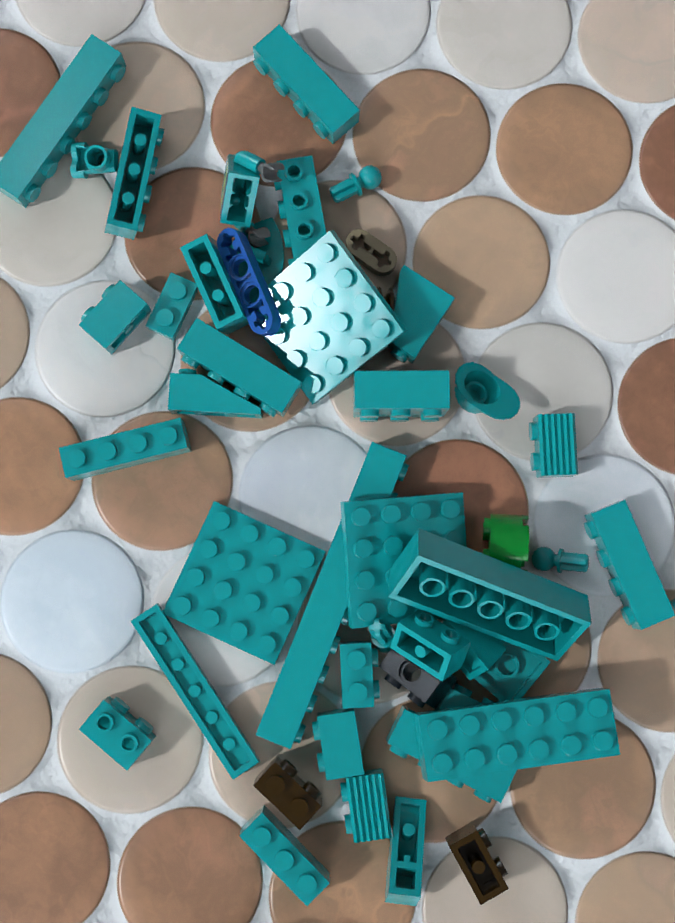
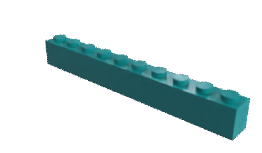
M372 442L349 501L397 497L398 493L393 492L397 480L401 482L404 480L409 467L408 464L404 463L407 455ZM342 519L255 734L288 749H291L293 742L300 743L306 728V725L301 724L305 712L311 714L318 698L317 695L313 694L317 682L324 683L329 670V666L324 665L329 653L335 655L341 639L336 633L340 624L346 626L348 622Z

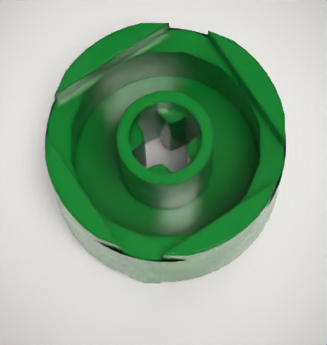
M490 514V518H484L482 540L488 541V549H483V554L520 569L525 567V561H528L529 525L523 524H527L529 516Z

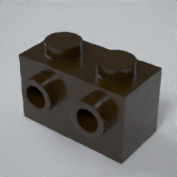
M276 756L256 777L253 786L292 824L301 830L322 807V798L320 797L322 793L312 782L307 781L305 783L297 775L299 771L289 760L284 759L282 761Z
M473 822L445 837L449 848L481 905L509 889L503 879L508 873L499 856L494 859L491 857L487 848L492 846L483 828L477 830Z

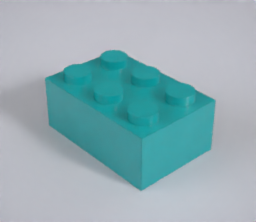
M449 370L354 371L353 417H360V422H377L378 417H390L391 422H407L409 417H421L422 422H437L439 417H444L450 409Z

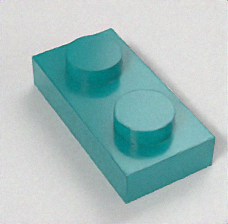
M171 272L145 325L146 328L171 340H175L199 290L196 283Z

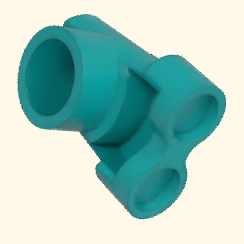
M72 142V163L70 166L72 178L87 179L89 174L117 172L119 166V153L117 149L104 148L100 145L89 146L87 142Z

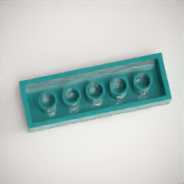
M418 528L389 572V598L558 661L592 624L588 595Z
M593 688L413 713L422 778L427 782L620 755L610 689Z

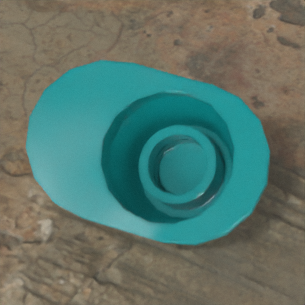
M464 363L457 369L454 391L456 400L462 409L473 414L484 413L499 420L511 419L518 414L520 398L509 384L478 363Z

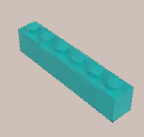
M93 34L90 35L0 161V192L25 208L30 202H34L38 198L41 186L47 178H51L55 174L58 162L63 155L71 151L72 142H75V138L81 130H85L89 126L93 113L98 106H102L106 102L109 91L115 82L118 83L123 78L127 66L121 52Z

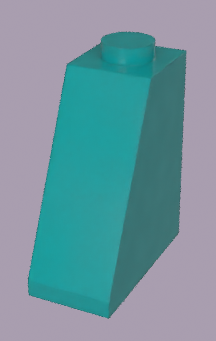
M405 265L401 268L394 313L408 331L392 342L388 348L392 350L390 352L391 355L399 361L405 363L408 360L413 364L452 306L455 297Z

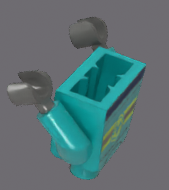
M239 151L235 155L229 154L227 156L221 191L220 223L233 225L239 231L248 235V240L252 247L258 248L268 245L269 243L265 238L271 236L267 227L254 229V223L251 222L260 174L264 182H281L282 179L277 176V170H284L285 167L280 162L266 163L263 158L249 151Z

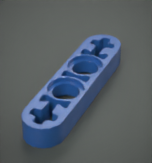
M226 228L221 231L217 238V247L253 332L272 336L279 331L281 317L256 257L243 232L233 228ZM246 260L248 270L241 277L238 272L239 266ZM254 287H257L259 289V297L256 302L251 303L249 298L250 292Z

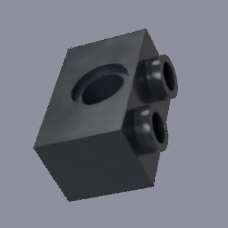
M393 649L389 651L379 665L381 669L388 673L384 679L397 689H400L403 685L410 691L407 697L421 708L427 704L436 710L458 679L451 675L442 682ZM417 669H421L420 677L412 682L413 673Z

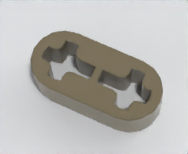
M362 229L353 230L347 235L346 247L357 262L378 276H387L394 271L397 256L390 247ZM361 238L364 239V247L367 248L369 252H367L361 247H359L357 250H354V243L352 240L354 239L355 241H359ZM373 253L379 258H383L385 255L388 256L390 266L384 264L382 267H378V259L373 256Z

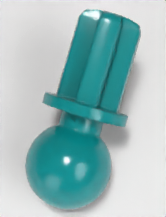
M365 166L360 170L358 177L351 173L348 179L330 187L331 198L334 202L340 203L356 194L361 196L363 194L362 188L372 190L380 185L382 174L375 166Z
M539 547L533 552L531 558L533 566L540 571H548L556 566L557 573H562L563 570L587 572L589 567V556L587 554L564 552V549L561 548L558 554H555L548 547Z
M375 619L374 624L369 625L368 628L371 640L380 652L388 654L391 650L390 646L395 630L391 625L384 624L381 619Z

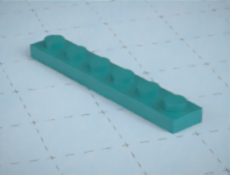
M159 603L131 620V623L231 778L234 780L259 763L260 759L169 618L164 614Z

